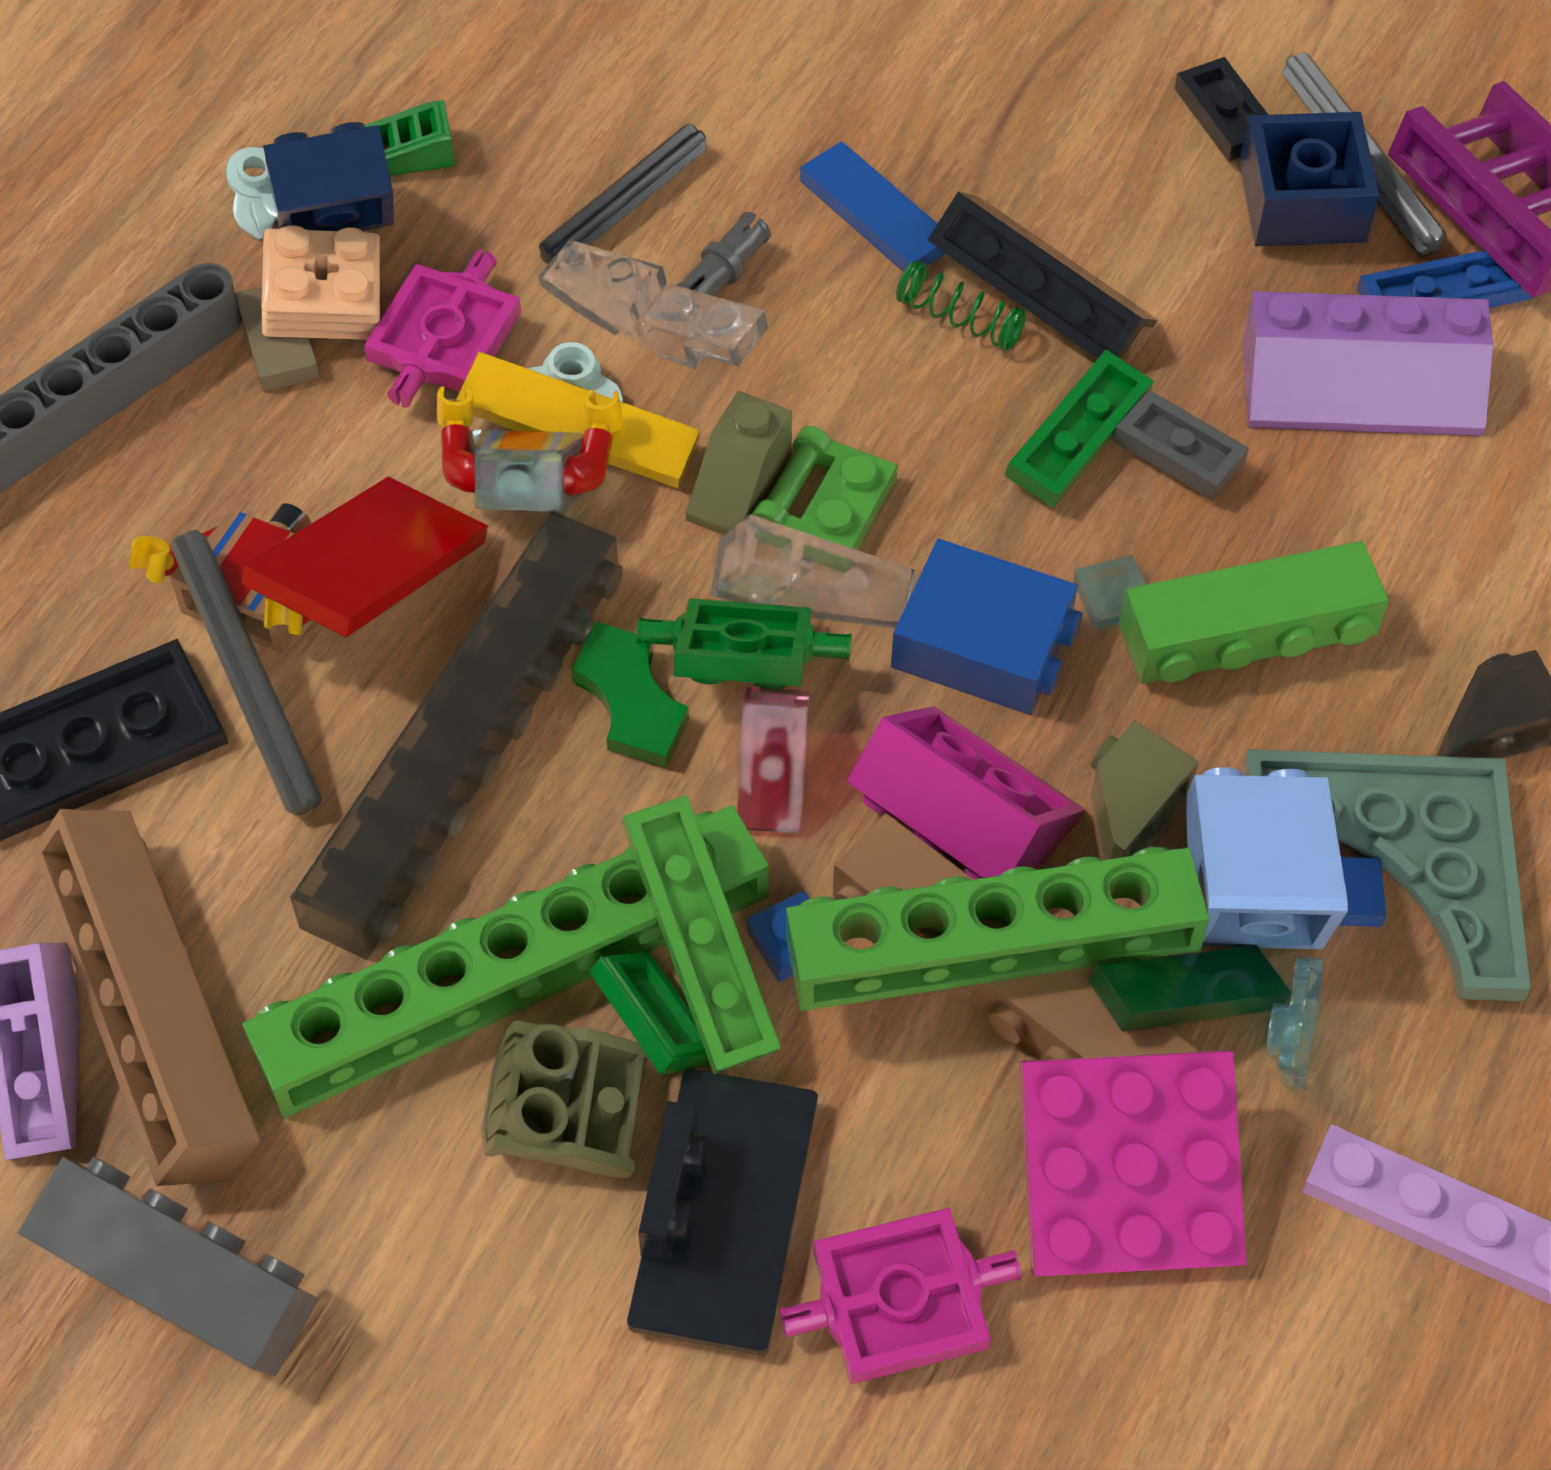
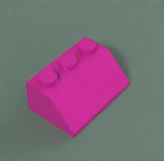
M935 706L882 717L846 781L864 794L862 801L870 809L878 814L884 815L886 813L892 818L897 817L914 829L913 834L936 852L948 853L966 866L964 872L972 879L1000 876L1009 869L1023 866L1032 867L1037 870L1077 825L1086 811L1085 808Z

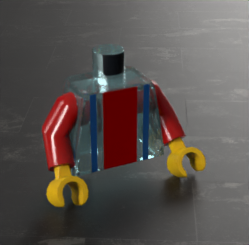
M465 386V399L453 402L444 397V387H440L437 392V421L443 428L441 430L443 475L447 483L463 492L472 493L475 508L564 510L583 494L599 488L605 479L613 442L611 433L616 432L623 424L619 393L614 391L613 399L608 404L597 405L595 391L589 390L584 395V407L589 429H586L584 433L502 430L470 431L468 427L472 424L473 420L472 389Z

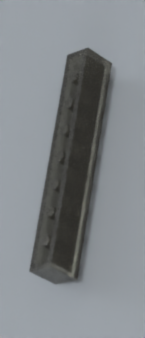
M551 510L290 896L299 929L365 960H368L379 941L386 942L392 937L400 923L403 904L413 889L420 890L428 882L435 867V855L447 837L453 839L459 834L467 819L468 805L479 788L486 789L493 782L500 766V755L511 739L518 740L526 731L532 716V706L542 691H551L557 683L562 671L563 659L573 644L580 645L587 637L592 625L593 613L603 598L610 599L616 592L623 573L622 566L618 564L616 537Z

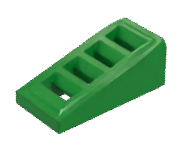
M444 100L421 104L365 124V127L379 125L383 146L390 145L389 149L384 150L390 176L455 166Z

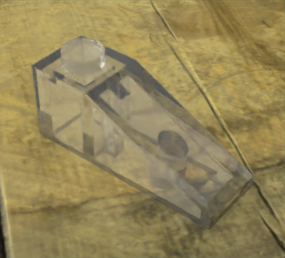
M750 514L719 539L710 595L733 602L812 608V618L896 628L912 594L915 569Z

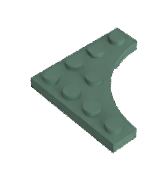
M1247 749L1244 760V776H1268L1276 770L1299 769L1306 771L1308 777H1328L1338 841L1345 843L1368 858H1380L1382 868L1398 881L1422 908L1435 928L1447 953L1454 976L1457 999L1525 1002L1531 991L1505 759Z

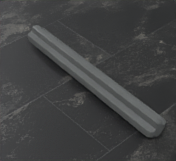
M1302 52L1297 56L1291 55L1285 61L1287 65L1282 70V74L1311 113L1353 112L1309 54ZM1365 128L1379 191L1378 202L1418 254L1425 256L1431 252H1437L1442 247L1441 243L1446 238V232Z
M198 530L188 531L172 541V552L285 810L294 816L307 813L320 805L321 795L207 537Z

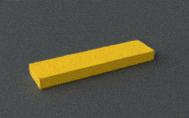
M478 352L456 402L465 399V386H468L473 392V416L515 431L549 432L545 440L549 443H552L557 432H564L558 446L577 453L580 452L584 431L589 429L584 407V395L589 390ZM595 393L597 405H605L612 401V398ZM620 402L623 424L620 429L611 433L613 442L608 464L679 489L698 444L700 430Z

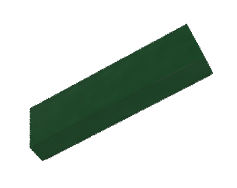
M1257 945L1097 965L1089 980V984L1122 1032L1283 1009L1292 994Z

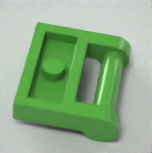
M804 426L800 429L793 442L795 452L768 499L758 502L750 516V522L758 532L765 536L849 567L897 479L898 464L835 442L830 439L828 434L817 427ZM816 464L829 469L802 518L790 515L788 510L813 466Z

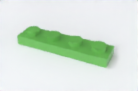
M685 795L624 815L621 821L713 1074L778 1052L781 1049L780 1043L688 796Z

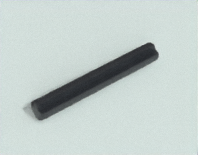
M685 124L542 240L539 244V249L543 262L548 263L554 270H560L701 155L707 148L705 143L706 136L703 131L698 130L693 124Z

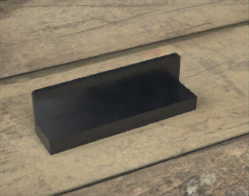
M958 191L928 238L930 243L1097 359L1105 350L1122 359L1143 326L1153 328L1158 321L1148 312L978 196Z

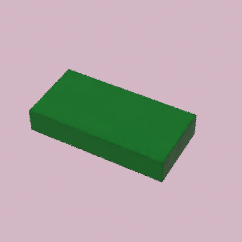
M644 950L602 956L598 959L589 973L660 1075L708 1066L709 1060L689 1007L649 951Z

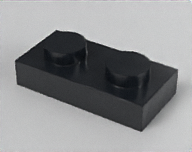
M1225 57L1177 73L1174 89L1228 162L1240 158L1249 115L1269 114Z

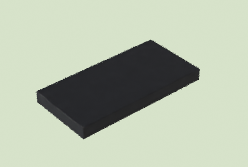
M178 638L0 712V841L54 819L60 809L75 810L228 744L225 731Z

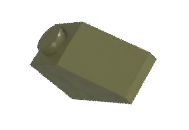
M739 390L737 391L710 435L685 513L686 521L740 542L751 523L750 516L759 501L765 500L792 455L791 410Z
M1135 720L1119 739L1113 735L1109 736L1099 747L1091 763V768L1096 770L1091 798L1104 860L1132 856L1150 844L1186 800L1187 792L1199 763L1198 760Z

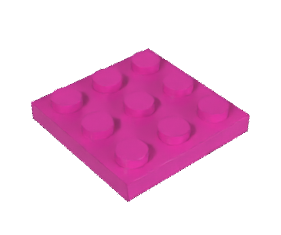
M1233 1051L1019 1061L1031 1274L1036 1277L1247 1265Z

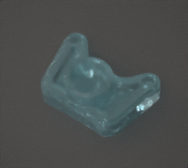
M1302 956L1301 959H1296L1290 1004L1273 1003L1266 1055L1280 1058V1083H1284L1285 1087L1308 1090L1322 1004L1324 959Z

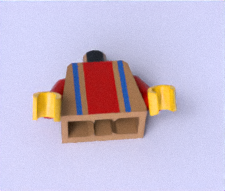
M282 503L268 523L245 513L237 512L230 514L218 527L201 533L207 537L252 642L279 653L284 652L292 634L301 635L302 625L312 620L241 583L246 563L311 524L310 518L304 511L288 503ZM136 537L132 543L128 568L132 570L147 568L146 578L154 584H160L164 580V576L171 575L170 579L181 613L203 621L172 552L171 544L169 545L158 537Z

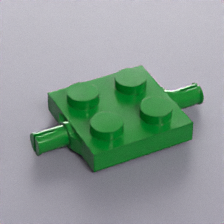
M689 598L686 612L676 618V621L639 617L636 643L673 646L675 651L674 677H687L697 683L708 685L718 684L723 681L750 682L760 688L775 690L787 686L801 687L804 666L812 660V657L846 659L850 661L852 633L815 632V628L811 624L812 608Z

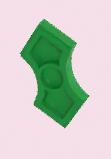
M595 621L572 667V680L575 685L594 694L606 708L611 720L609 733L606 738L607 750L667 768L689 719V706L669 697L655 682L650 671L653 644H637L636 633Z

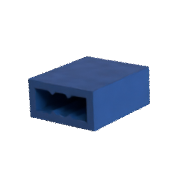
M937 538L893 632L891 668L1031 715L1040 693L1051 696L1056 686L1062 667V660L1056 659L1061 645L1071 648L1079 631L1083 612L1074 610L1078 584Z

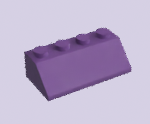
M1252 292L1242 336L1247 423L1249 428L1484 435L1493 355V337L1488 299Z

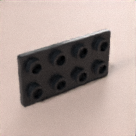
M686 1069L684 1071L677 1102L668 1101L639 1226L638 1236L641 1260L627 1317V1326L631 1332L758 1356L767 1354L818 1103V1094L814 1090L718 1073L713 1074V1072L696 1069Z

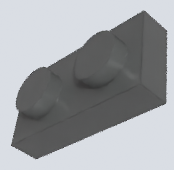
M1150 390L1116 426L1114 436L1115 443L1212 500L1244 465L1249 449L1242 443Z

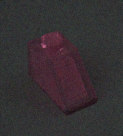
M747 687L742 704L737 813L747 830L801 833L810 691L771 690Z

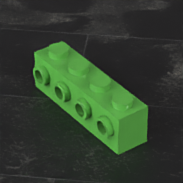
M1362 540L1127 588L1124 593L1119 626L1141 684L1160 680L1177 682L1198 672L1218 668L1234 670L1242 668L1252 661L1280 655L1284 657H1297L1318 647L1338 643L1344 645L1361 643L1371 636L1378 634L1389 599Z

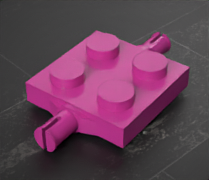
M483 249L476 250L468 266L461 273L440 272L415 264L366 341L364 350L367 361L400 372L397 380L387 393L388 398L394 404L399 406L401 402L402 407H409L418 389L425 382L434 383L460 392L478 352L496 356L521 314L519 297L495 290L485 283L492 269L497 265L496 258L490 252L486 251L484 255Z
M949 1207L813 1241V1255L821 1279L820 1299L786 1308L780 1307L779 1313L786 1339L827 1327L829 1334L840 1346L851 1385L988 1350L991 1338L980 1306L982 1288L1013 1280H1021L1022 1273L1019 1261L1016 1262L1017 1254L1014 1249L1009 1252L974 1260L972 1254L959 1239Z

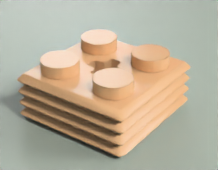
M294 225L284 226L280 229H266L263 238L262 334L270 337L368 340L380 321L379 235L376 233H364L356 228H344L338 232L311 231Z

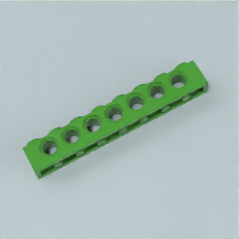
M730 805L715 813L706 811L695 815L731 914L769 898V865L734 806ZM629 846L623 854L598 865H582L572 870L564 880L537 892H521L510 898L503 907L477 919L464 918L448 926L441 935L416 946L404 945L395 948L387 953L380 962L353 974L340 973L324 981L317 990L295 1000L278 1001L269 1004L261 1009L254 1018L243 1022L242 1025L253 1055L284 1119L593 978L589 972L602 956L644 950L650 952L666 945ZM628 894H636L643 897L642 900L633 904H624L617 901L620 897ZM567 921H578L584 924L574 931L557 929L560 924ZM507 948L523 950L519 956L511 959H502L496 956L500 951ZM447 975L462 977L458 983L449 987H440L434 984L438 979ZM384 1003L400 1004L396 1011L387 1015L372 1013L375 1008ZM326 1030L338 1032L332 1040L326 1043L314 1044L309 1042L319 1032Z

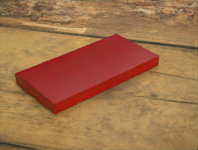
M388 476L246 563L243 569L241 584L347 638L482 546L486 540L488 525Z

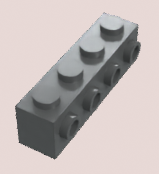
M93 1156L87 1167L62 1157L18 1234L251 1369L276 1376L319 1300L318 1297L298 1287L305 1274L269 1254L265 1256L261 1265L240 1254L246 1243L245 1240L210 1221L207 1222L202 1232L181 1220L188 1208L151 1188L144 1199L124 1189L131 1176Z

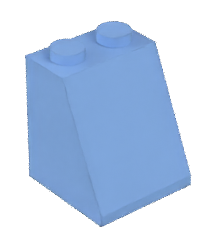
M1228 767L1213 768L1205 771L1203 775H1194L1186 795L1187 848L1189 847L1209 915V923L1202 947H1245L1257 945L1258 948L1323 949L1348 912L1347 893L1328 777H1308L1306 771L1299 769L1276 770L1268 776H1243L1242 771Z

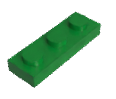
M1105 350L1009 461L1004 476L1054 508L1115 436L1116 426L1149 390L1151 391L1154 380Z

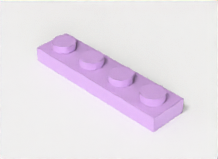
M1333 1124L1330 1125L1302 1193L1551 1305V1221Z

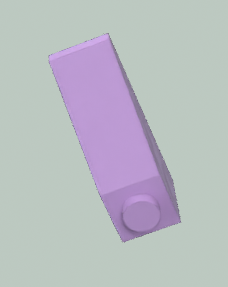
M36 943L0 950V1131L5 1160L76 1148L79 1004L72 959L67 943Z

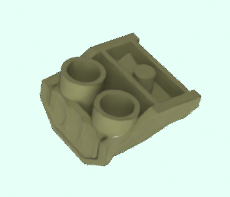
M515 1020L505 1032L492 1069L481 1130L484 1154L490 1157L506 1154L568 1166L605 1177L629 1178L634 1173L636 1160L631 1159V1144L639 1089L645 1063L650 1059L638 1042L591 1028H567L554 1024L540 1025Z

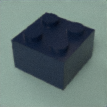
M1361 112L1249 115L1239 164L1255 246L1367 242L1379 199V191Z
M348 122L335 126L331 129L330 134L308 137V134L303 132H292L278 136L274 139V144L263 145L279 229L284 226L294 225L311 231L338 232L344 228H356L365 231L394 225L393 188L379 125L365 127V124L361 122Z

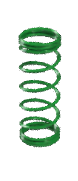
M918 260L912 261L905 268L896 289V299L898 302L903 304L910 303L913 309H919L929 302V311L933 318H940L949 312L950 323L953 328H959L970 320V332L973 337L978 338L990 330L991 343L994 347L1008 351L1015 345L1026 322L1025 309L1017 306L1010 310L1002 324L998 343L994 341V330L996 321L1005 306L1004 300L998 304L990 324L978 334L974 332L973 324L975 313L983 301L984 291L979 292L972 311L967 318L960 324H955L953 321L954 305L963 291L964 281L957 285L949 306L941 314L937 315L933 312V299L943 281L944 273L941 272L936 277L928 298L920 305H914L913 299L923 285L927 268L925 263ZM913 271H914L913 277H912V279H911L910 287H909V289L907 290V292L905 293V290H906V286H907V284H908V281H909V279H910V277H911V275H912V273H913Z

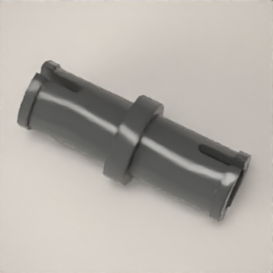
M744 212L736 224L719 242H710L701 253L702 260L673 289L676 300L683 308L693 298L695 302L689 307L688 311L693 314H701L705 310L706 305L726 284H733L744 273L743 265L771 237V231L764 220L760 218L751 229L749 225L755 220L756 214Z

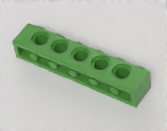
M1149 847L1136 852L1132 856L1102 860L1098 857H1082L1071 861L1066 866L1040 870L1026 866L1016 867L1003 872L1000 876L973 880L955 876L942 879L933 886L906 890L887 886L875 889L866 896L839 900L827 896L814 897L802 902L799 906L786 907V942L800 1011L1095 967L1102 964L1200 951L1209 923V915L1190 848L1167 850L1163 847ZM1128 898L1137 902L1140 907L1125 908L1114 900ZM1063 908L1070 911L1074 916L1071 918H1058L1051 915L1047 910ZM985 918H997L1004 921L1008 926L994 929L983 925L980 921ZM919 928H931L938 931L941 936L925 939L915 935L913 931ZM852 938H865L874 943V945L866 949H855L848 946L845 942Z

